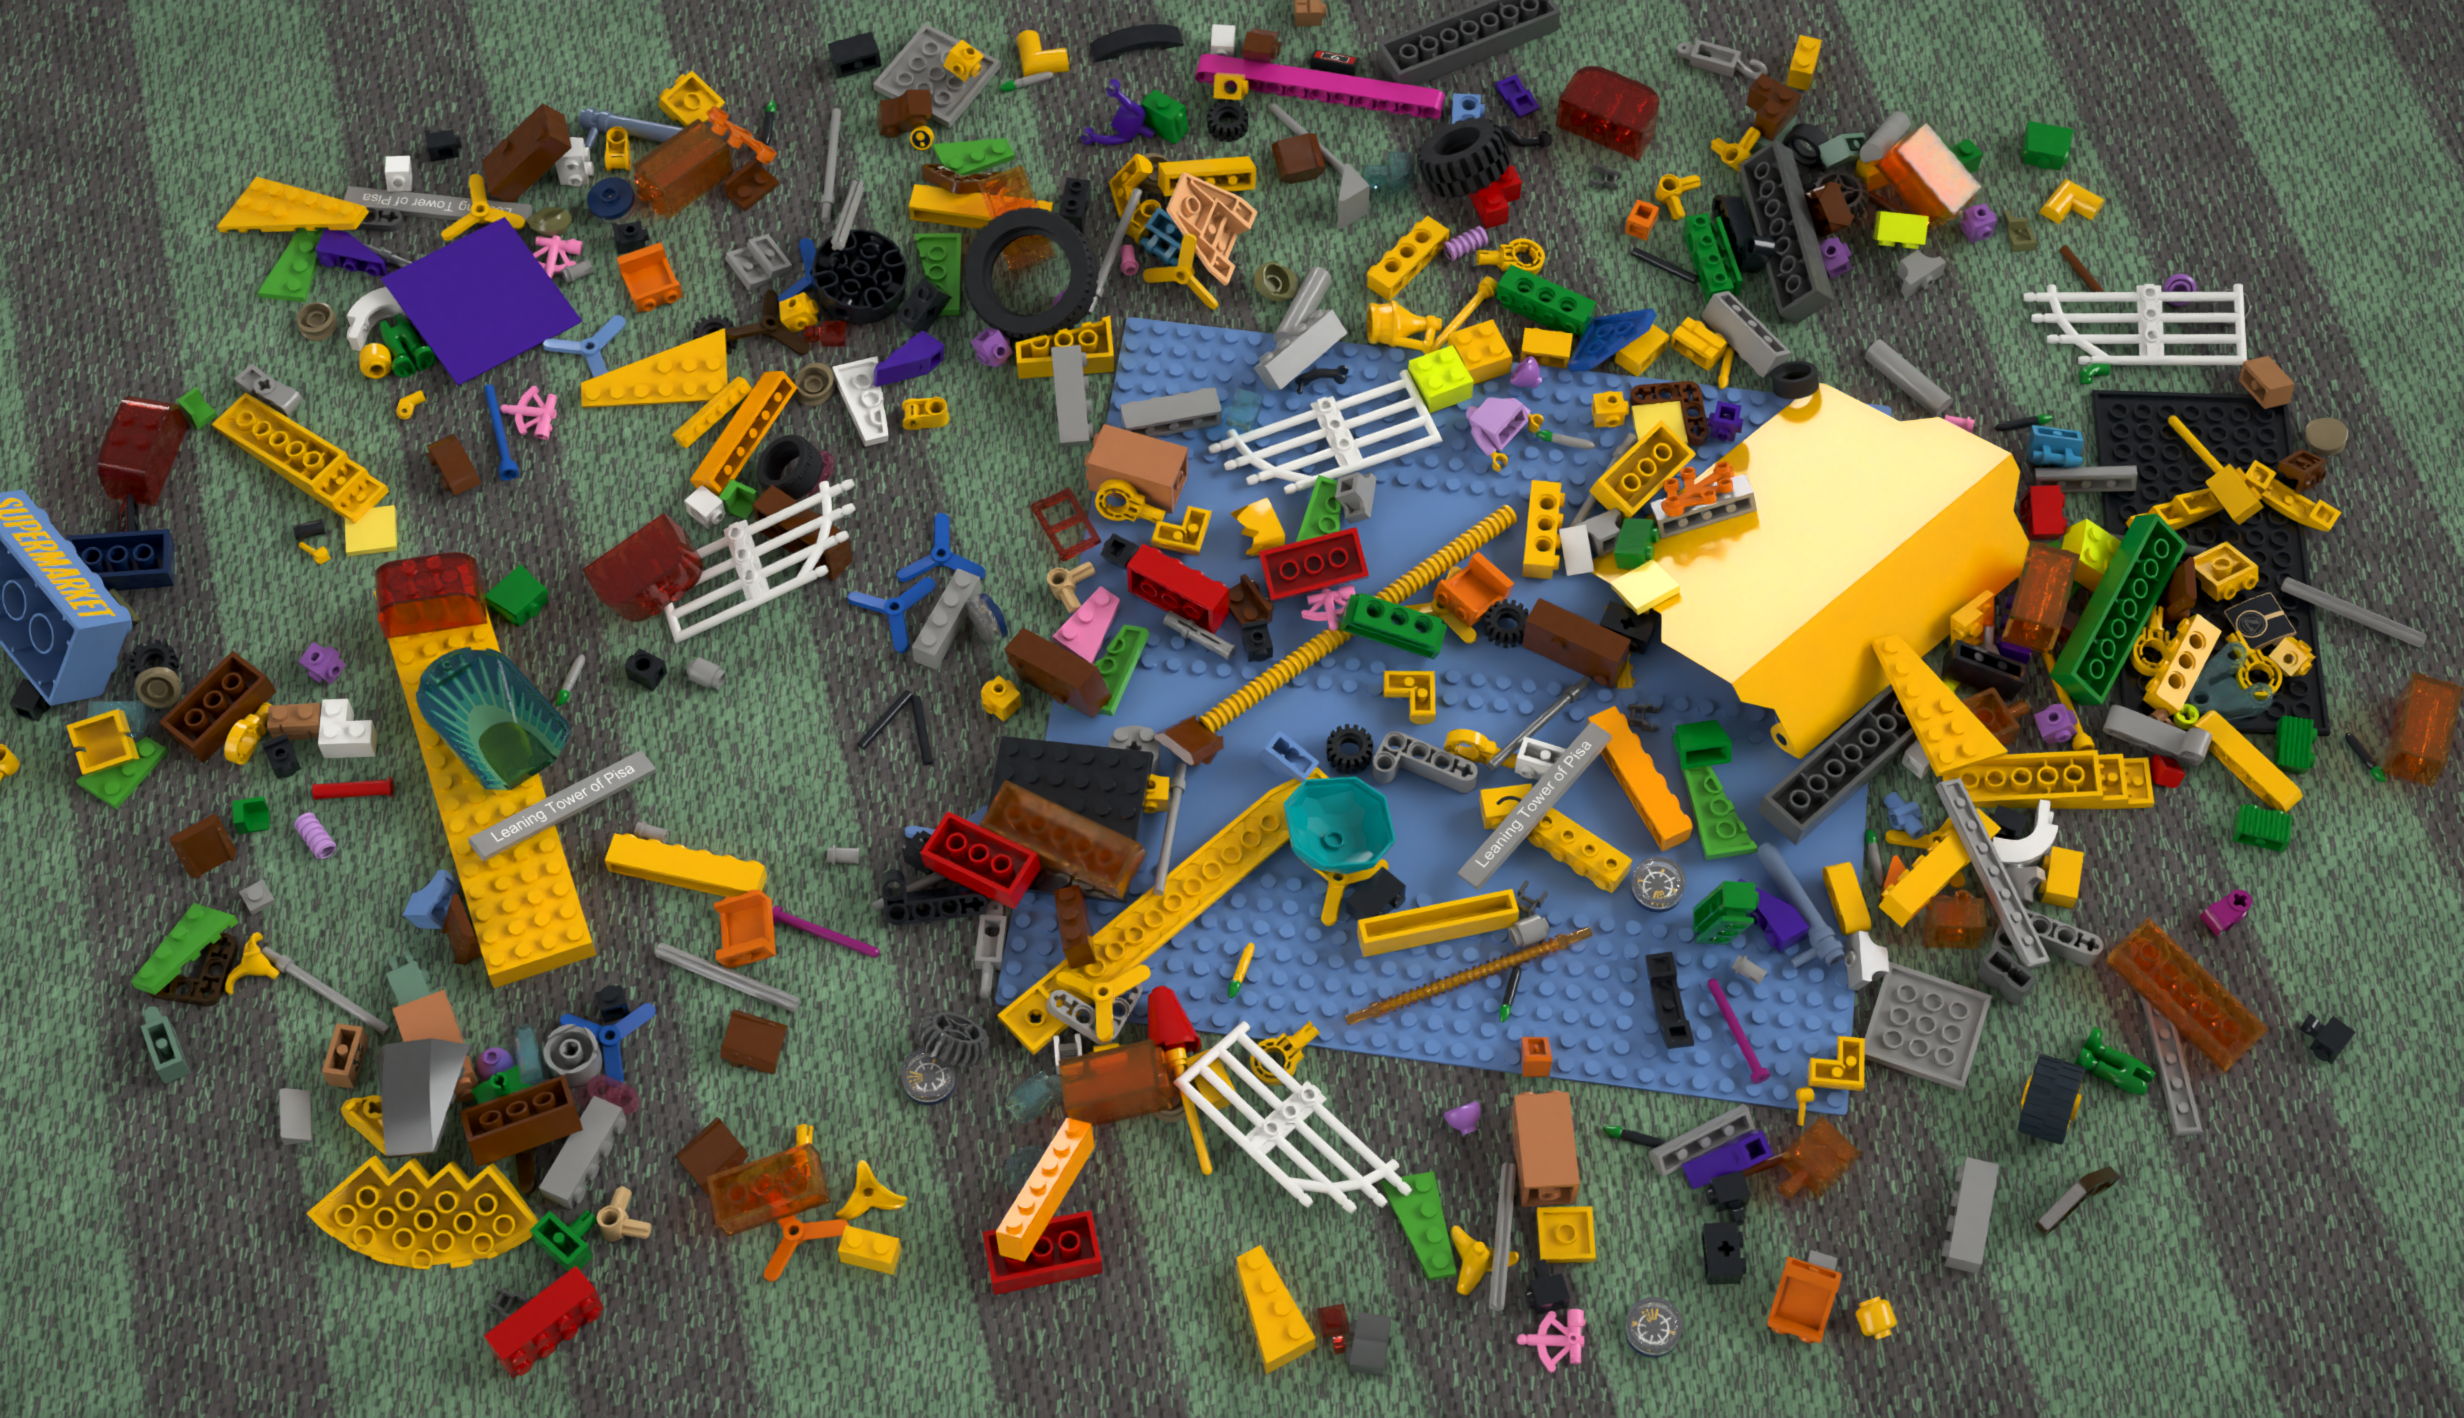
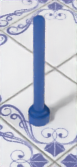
M487 384L484 387L501 459L498 472L500 479L507 481L518 478L519 470L517 464L510 458L494 387L491 384Z

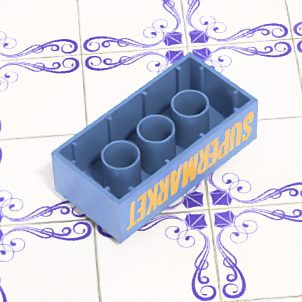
M23 489L1 492L0 645L50 706L101 696L105 691L111 673L117 667V657L125 636L131 631V615L127 608L119 605L106 590L101 577L97 573L91 572L76 553L74 545L70 541L65 540L50 523L45 510L38 508Z

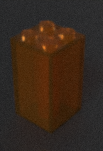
M700 119L693 121L633 164L634 179L638 185L637 193L644 202L649 201L657 214H663L668 219L674 217L734 173L729 145Z
M1927 123L1900 139L1886 156L1874 165L1916 215L1929 216L1928 225L1931 226L1930 228L1935 225L1941 227L1949 219L1953 220L1963 211L1961 207L1970 204L1977 197L1975 193L1981 188Z
M2030 541L2020 568L2001 641L2051 655L2062 626L2080 554L2073 553L2067 549L2051 547L2042 542Z
M2412 672L2398 698L2382 768L2384 773L2430 787L2434 786L2448 762L2464 687L2455 685L2450 681L2431 678L2426 674Z
M1153 1039L1058 1061L1065 1111L1071 1119L1090 1123L1094 1127L1173 1108L1171 1098H1175V1091L1172 1082L1168 1081L1167 1075L1171 1073L1170 1064L1168 1063V1058L1164 1056L1162 1047L1158 1048Z

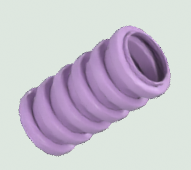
M1477 226L1475 230L1471 229L1469 232H1464L1462 236H1456V239H1450V242H1444L1443 249L1445 255L1451 261H1455L1456 258H1461L1463 254H1469V251L1473 252L1475 249H1480L1482 245H1488V236L1482 227Z
M309 812L297 818L294 828L302 836V839L314 853V856L317 859H325L331 856L336 850V844L332 841L327 831L324 830L319 820L316 819V816Z

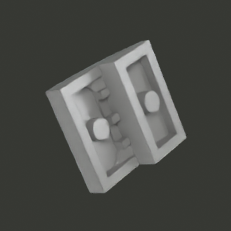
M769 234L749 239L747 247L727 252L725 257L727 263L748 291L754 290L792 269V264Z

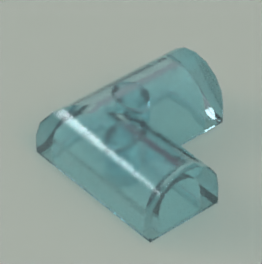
M530 1023L522 1024L517 1027L513 1036L520 1081L524 1084L540 1083L544 1080L540 1045Z

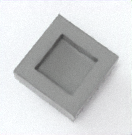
M250 364L234 380L240 388L249 395L254 396L257 394L253 388L255 380L268 375L255 365Z
M263 879L239 892L252 915L276 903Z

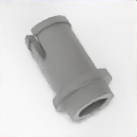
M588 259L570 267L566 265L561 270L564 281L566 283L571 282L572 284L575 283L576 279L593 274L594 272L593 269H590L592 265Z
M647 821L638 822L634 830V836L639 839H656L662 844L666 843L669 835L668 829L648 825Z
M836 845L828 847L827 863H832L833 866L836 863L859 864L860 848H839Z
M1739 955L1732 966L1735 974L1740 973L1757 983V985H1760L1767 970L1747 960L1748 956L1745 955L1743 957Z

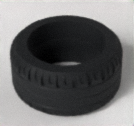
M796 434L785 435L770 443L761 454L756 469L757 479L765 490L773 485L794 500H797L808 494L819 481L823 468V459L818 449L804 437ZM799 457L794 470L786 477L780 479L786 465Z

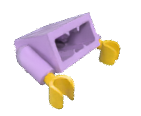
M1490 397L1479 408L1470 406L1466 411V418L1470 422L1473 438L1487 457L1491 456L1493 459L1492 468L1497 472H1500L1501 466L1496 461H1501L1506 466L1508 459L1505 454L1497 453L1495 450L1501 451L1527 422L1529 431L1537 433L1540 428L1539 426H1542L1544 421L1542 415L1530 414L1531 410L1515 398L1499 399Z

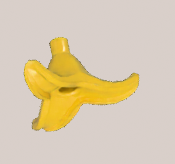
M259 932L251 935L250 940L245 944L241 963L227 977L225 990L229 995L234 993L233 985L243 976L267 975L275 980L280 970L271 966L268 959L256 943L263 940V936Z
M861 1160L857 1165L855 1189L846 1205L836 1212V1216L849 1221L862 1215L870 1207L897 1210L905 1205L907 1197L897 1195L880 1184L873 1175L868 1163Z
M1455 1225L1451 1228L1450 1235L1462 1259L1457 1292L1466 1296L1471 1293L1486 1272L1492 1271L1494 1249L1485 1246L1483 1242L1475 1241L1459 1226ZM1509 1251L1508 1267L1518 1262L1519 1256L1517 1252Z

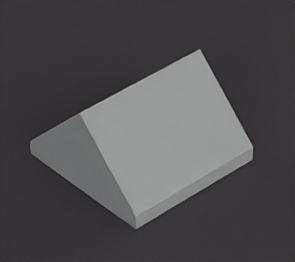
M1345 164L1338 200L1337 229H1343L1368 214L1370 185L1350 164Z

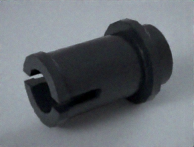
M322 518L301 524L297 522V525H292L296 540L301 539V541H304L303 538L326 534Z

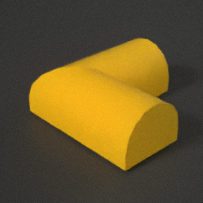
M1026 30L1019 33L1017 36V46L1024 77L1042 72L1058 73L1069 71L1066 48L1042 51L1039 34L1036 31Z
M1137 153L1109 181L1119 218H1122L1133 189L1137 188L1153 171L1151 162L1146 157ZM1140 200L1138 201V204H1137V206H1136V209H1137L1139 206H1141Z
M2064 179L2039 213L2058 224L2063 221L2070 210L2093 220L2103 207L2105 199L2068 179Z
M1187 506L1181 526L1157 521L1151 538V546L1199 556L1212 511Z
M1384 671L1383 697L1409 698L1410 721L1419 725L1430 724L1436 717L1435 671Z
M1838 1036L1836 1060L1810 1058L1807 1074L1808 1087L1863 1091L1865 1038Z

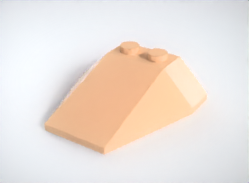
M1181 173L1166 211L1183 235L1193 234L1196 236L1195 253L1214 277L1224 285H1228L1235 265L1228 260L1238 234L1251 229L1257 211L1243 198L1188 173Z

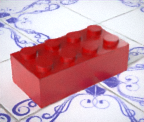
M1357 527L1259 551L1258 553L1269 599L1272 603L1368 579L1369 577Z
M1143 543L1127 564L1128 592L1168 613L1172 610L1187 620L1192 619L1196 622V625L1214 635L1228 617L1229 588L1220 581H1213L1206 577L1201 571L1185 566L1180 560L1164 555L1158 548L1149 547Z
M949 811L946 812L920 852L926 868L1014 910L1041 869L1036 852Z
M1091 1210L1051 1218L1026 1261L999 1254L996 1236L997 1229L982 1232L994 1295L1103 1273Z
M575 1266L485 1334L484 1337L493 1355L509 1375L514 1378L517 1375L522 1376L529 1372L533 1366L532 1364L540 1357L546 1358L551 1355L556 1348L555 1346L561 1341L572 1339L578 1333V1328L583 1324L594 1322L601 1315V1311L604 1308L596 1289L578 1267Z

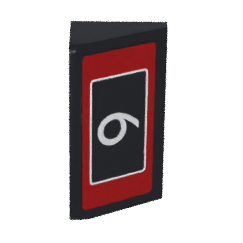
M1315 49L1310 59V68L1355 76L1360 58Z
M127 493L120 506V532L139 531V506L132 493Z

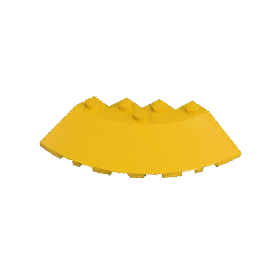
M376 1155L367 1160L306 1213L321 1229L347 1245L350 1249L383 1263L415 1269H430L432 1265L450 1263L451 1268L472 1265L475 1259L494 1258L531 1238L530 1229L539 1221L511 1182L494 1163L490 1164L471 1180L454 1160L434 1177H431L417 1159L413 1158L393 1175Z

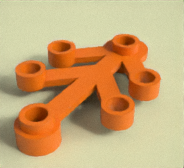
M713 106L711 110H707L708 121L713 124L711 128L713 132L723 136L728 129L730 137L727 142L731 146L739 149L744 142L756 151V159L766 165L769 162H773L777 153L772 148L752 138L753 135L747 130L728 121L729 115L722 109Z
M1719 462L1715 465L1712 474L1695 485V469L1693 467L1681 469V480L1684 481L1685 492L1678 496L1677 491L1680 489L1678 479H1666L1664 481V489L1668 497L1661 503V508L1665 515L1676 517L1685 512V507L1715 503L1717 501L1716 493H1729L1733 490V483L1730 479L1734 477L1733 467L1729 462Z

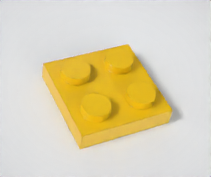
M1592 1206L1537 1207L1540 1260L1546 1259L1547 1263L1595 1262L1596 1251Z

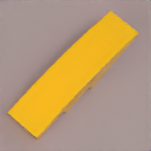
M2207 488L2177 495L2171 502L2153 506L2148 513L2139 515L2157 513L2175 531L2222 510L2224 507L2211 489ZM2130 516L2126 521L2128 527H2130L2135 516Z

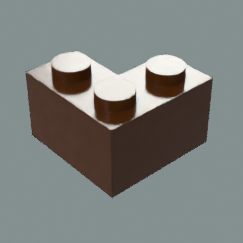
M1762 73L1749 88L1746 106L1757 111L1754 128L1760 131L1761 136L1771 142L1774 141L1798 113L1801 94Z

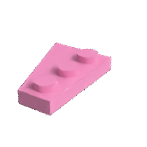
M1100 586L1052 636L1053 642L1074 655L1094 664L1098 650L1101 649L1106 632L1110 629L1118 611L1120 599Z

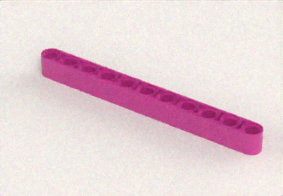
M1203 54L1200 56L1195 74V79L1199 83H1202V81L1209 82L1208 84L1214 85V77L1217 73L1245 74V80L1249 82L1248 89H1254L1253 91L1268 94L1273 92L1276 95L1292 97L1293 95L1299 96L1298 98L1313 101L1318 99L1321 102L1332 104L1344 103L1343 105L1358 108L1363 106L1366 109L1377 111L1389 110L1390 113L1402 115L1408 113L1415 117H1433L1434 120L1441 117L1445 94L1442 91L1432 88L1213 54ZM1227 81L1226 85L1237 89V84L1234 81Z

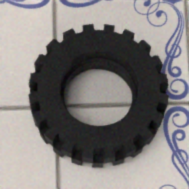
M1478 117L1477 119L1467 118L1464 121L1459 120L1454 124H1448L1443 129L1435 131L1431 137H1428L1419 148L1417 163L1430 192L1442 198H1455V196L1464 197L1470 193H1477L1478 190L1485 189L1492 182L1499 180L1500 175H1504L1507 167H1509L1511 154L1501 128L1497 123L1483 117Z

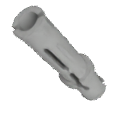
M1172 610L1164 618L1163 625H1167L1181 633L1183 638L1194 640L1207 649L1221 655L1226 660L1232 657L1236 649L1235 645L1199 627L1194 620H1187Z

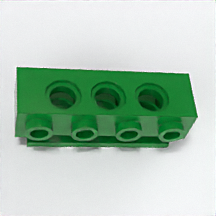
M1708 213L1686 216L1683 236L1696 274L1698 275L1706 303H1709L1713 294L1729 291L1735 297L1739 296L1742 277L1721 217H1716L1715 224H1712Z
M1510 264L1497 286L1496 299L1503 302L1502 307L1555 331L1572 333L1573 339L1577 335L1582 337L1595 315V301Z
M1360 593L1351 594L1346 601L1339 630L1434 660L1441 651L1447 625L1442 623L1443 619Z
M1723 881L1693 908V934H1700L1696 938V943L1727 945L1754 923V917H1746V914L1752 913L1759 904V893L1755 891V883Z

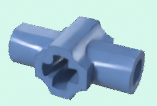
M1897 792L1890 793L1884 798V804L1889 809L1887 816L1894 830L1898 829L1900 831L1905 829L1913 840L1921 838L1926 833V828L1921 823L1922 814L1920 807L1915 801L1905 803Z

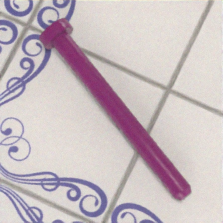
M775 905L772 909L773 924L775 925L779 921L873 958L878 957L880 954V950L877 947L783 912V907Z
M1714 978L1709 979L1707 985L1752 1071L1750 1078L1754 1084L1766 1081L1770 1077L1768 1069L1762 1068L1719 983Z

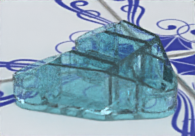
M2231 642L2202 668L2190 692V704L2196 707L2200 713L2205 714L2207 711L2213 710L2227 721L2256 715L2267 710L2273 702V691L2265 683H2256L2244 690H2240L2237 681L2233 677L2230 678V676L2245 665L2247 651L2243 644ZM2232 650H2239L2242 653V657L2238 660H2231L2227 654ZM2259 690H2264L2269 696L2264 701H2258L2253 695ZM2196 695H2204L2209 700L2205 704H2198L2194 698Z

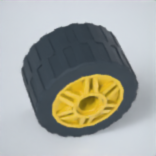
M2041 1054L2033 1074L2028 1078L2021 1101L2022 1112L2017 1128L2018 1132L2062 1145L2065 1141L2071 1120L2075 1121L2082 1098V1094H2079L2086 1070L2085 1067Z

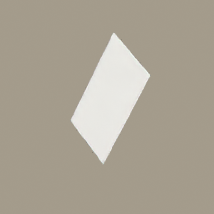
M1586 525L1559 529L1567 576L1593 572L1594 567Z

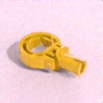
M1516 239L1508 245H1500L1498 250H1477L1476 253L1477 265H1497L1501 271H1507L1510 264L1534 275L1540 272L1545 260L1543 249L1536 242L1529 239ZM1526 250H1530L1529 255L1533 258L1532 266L1531 263L1523 264L1520 262L1515 254L1518 252L1526 253Z
M1110 479L1103 482L1099 486L1095 497V505L1099 513L1113 521L1128 519L1135 522L1136 519L1143 518L1156 524L1157 521H1163L1166 512L1146 504L1144 501L1145 496L1137 493L1132 484L1122 479ZM1114 489H1116V493L1122 494L1126 499L1127 503L1123 504V506L1115 507L1109 504L1107 507L1108 500L1106 496L1112 494Z
M2157 605L2154 606L2147 620V627H2143L2129 653L2130 661L2134 668L2141 674L2155 677L2158 663L2149 662L2146 658L2140 660V657L2143 655L2142 649L2144 647H2153L2160 651L2162 657L2165 658L2168 652L2166 648L2170 642V632L2165 631L2163 634L2165 630L2162 627L2164 608L2159 606L2158 611H2156Z
M2236 631L2235 634L2232 633L2226 638V641L2237 656V659L2232 664L2237 671L2236 684L2238 689L2246 697L2254 700H2265L2272 697L2282 683L2280 667L2274 660L2264 656L2260 649L2256 651L2250 649L2241 631ZM2263 670L2267 672L2271 681L2267 686H2255L2252 690L2250 688L2253 684L2248 679V672Z
M263 703L254 715L248 714L244 720L242 719L235 723L225 743L224 753L228 761L239 765L248 762L257 747L258 741L267 732L268 707L272 706L271 704Z
M1468 729L1450 731L1446 735L1444 745L1445 751L1473 763L1479 762L1486 766L1487 762L1502 750L1497 748L1495 741H1490L1481 733ZM1462 742H1465L1466 745H1471L1473 747H1464L1458 744H1462ZM1513 753L1501 765L1513 769L1516 765L1518 754Z
M1308 1021L1307 1024L1292 1036L1288 1037L1283 1032L1278 1038H1269L1257 1045L1266 1053L1278 1052L1284 1055L1285 1064L1283 1069L1290 1076H1293L1297 1063L1304 1058L1301 1052L1302 1048L1316 1036L1320 1035V1033ZM1251 1054V1069L1259 1081L1272 1086L1283 1084L1278 1078H1275V1075L1265 1071L1262 1068L1261 1062L1258 1061V1066H1256L1257 1059Z

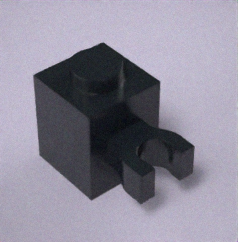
M923 830L921 833L917 831L913 838L907 839L902 851L905 863L929 875L934 871L925 867L920 852L931 837V834Z
M2309 1014L2300 1027L2302 1032L2315 1038L2309 1048L2313 1051L2314 1055L2318 1059L2328 1061L2333 1064L2356 1033L2334 1016L2324 1026L2315 1016Z
M1743 1171L1711 1178L1708 1189H1706L1709 1205L1714 1204L1716 1212L1728 1210L1731 1222H1737V1226L1744 1225L1743 1219H1746V1215L1742 1206L1748 1205L1751 1194Z
M1546 1259L1535 1261L1533 1270L1536 1280L1530 1281L1528 1291L1525 1292L1528 1307H1534L1536 1315L1568 1308L1570 1296L1563 1274L1550 1276Z

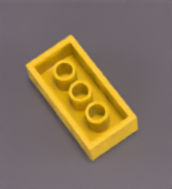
M1660 420L1596 481L1589 492L1608 511L1617 508L1621 513V523L1623 524L1624 519H1631L1664 488V481L1674 478L1696 454Z

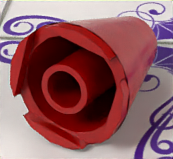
M1158 986L1152 989V993L1148 995V1050L1152 1062L1155 1058L1158 1064H1166L1165 1052L1176 1048H1185L1186 1054L1193 1051V1055L1201 1050L1202 1044L1173 989L1166 986Z

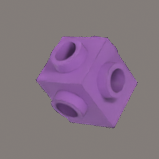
M1986 203L1971 206L1964 211L1960 227L1972 244L1992 237L1997 218L1995 213L1990 211Z
M1836 237L1834 239H1826L1820 244L1823 262L1830 278L1837 277L1853 269L1848 259L1852 254L1846 242L1841 244L1839 238Z
M987 327L970 341L977 352V359L983 365L995 368L1002 366L1007 362V358L1013 354L1009 347L1010 341L997 329Z
M312 642L298 661L300 665L309 671L307 675L318 683L323 680L330 685L333 684L346 666L338 658L341 655L338 651L330 646H327L325 649Z
M2063 703L2050 705L2044 711L2034 715L2041 735L2048 745L2068 741L2071 736L2078 734L2074 726L2078 724L2075 713L2072 709L2068 711Z

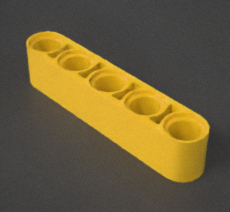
M2213 710L2207 711L2191 726V728L2206 730L2213 735L2208 750L2271 808L2275 807L2277 810L2287 813L2302 799L2303 795L2300 789L2217 712Z

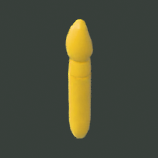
M1728 346L1724 353L1720 376L1718 377L1719 389H1724L1729 383L1728 377L1734 357V349L1731 346Z

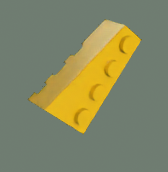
M1110 316L1103 317L1102 321L1091 324V321L1083 323L1081 327L1068 330L1065 328L1058 330V333L1054 335L1038 336L1015 343L1018 379L1054 376L1051 347L1081 345V352H1086L1087 367H1083V374L1114 372Z
M1259 1245L1236 1257L1237 1273L1266 1374L1315 1349L1316 1338L1262 1246Z

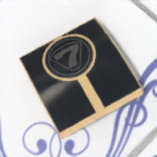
M2271 592L2244 601L2224 611L2235 632L2241 631L2250 649L2255 651L2257 649L2261 650L2270 644L2276 646L2285 637H2292L2297 634Z

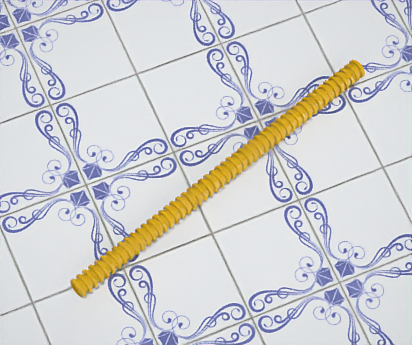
M1504 504L1500 509L1495 510V513L1485 517L1483 521L1472 526L1471 529L1455 538L1453 542H1449L1448 546L1442 547V550H1438L1436 554L1426 558L1424 562L1418 564V567L1415 566L1412 568V571L1409 570L1406 575H1402L1400 579H1396L1394 583L1389 584L1388 587L1382 589V592L1379 591L1373 597L1395 604L1404 602V599L1414 595L1416 590H1421L1422 586H1427L1428 582L1434 581V578H1438L1440 574H1444L1446 570L1457 565L1458 561L1461 562L1464 560V557L1467 558L1470 553H1474L1476 549L1491 541L1493 537H1497L1499 533L1505 531V528L1508 529L1511 527V524L1514 525L1517 522L1515 512L1511 507ZM1328 627V630H1323L1322 634H1317L1315 638L1303 644V647L1300 646L1297 651L1287 655L1285 660L1282 659L1279 661V664H1274L1273 669H1267L1266 672L1260 674V677L1257 676L1254 678V681H1250L1248 686L1244 685L1242 690H1237L1236 695L1231 694L1229 699L1226 698L1223 700V703L1220 702L1217 704V707L1211 708V712L1207 711L1204 713V716L1201 715L1198 721L1213 733L1215 731L1218 732L1221 730V727L1227 725V722L1231 723L1233 718L1237 719L1239 713L1244 714L1246 709L1249 710L1252 708V705L1255 706L1258 704V701L1264 700V696L1268 697L1271 692L1274 693L1277 688L1287 684L1289 679L1292 680L1295 678V675L1305 671L1307 666L1311 667L1314 662L1317 663L1320 658H1324L1326 654L1331 653L1332 649H1337L1338 645L1341 646L1344 644V641H1348L1350 637L1355 635L1339 630V627L1335 631L1330 630Z

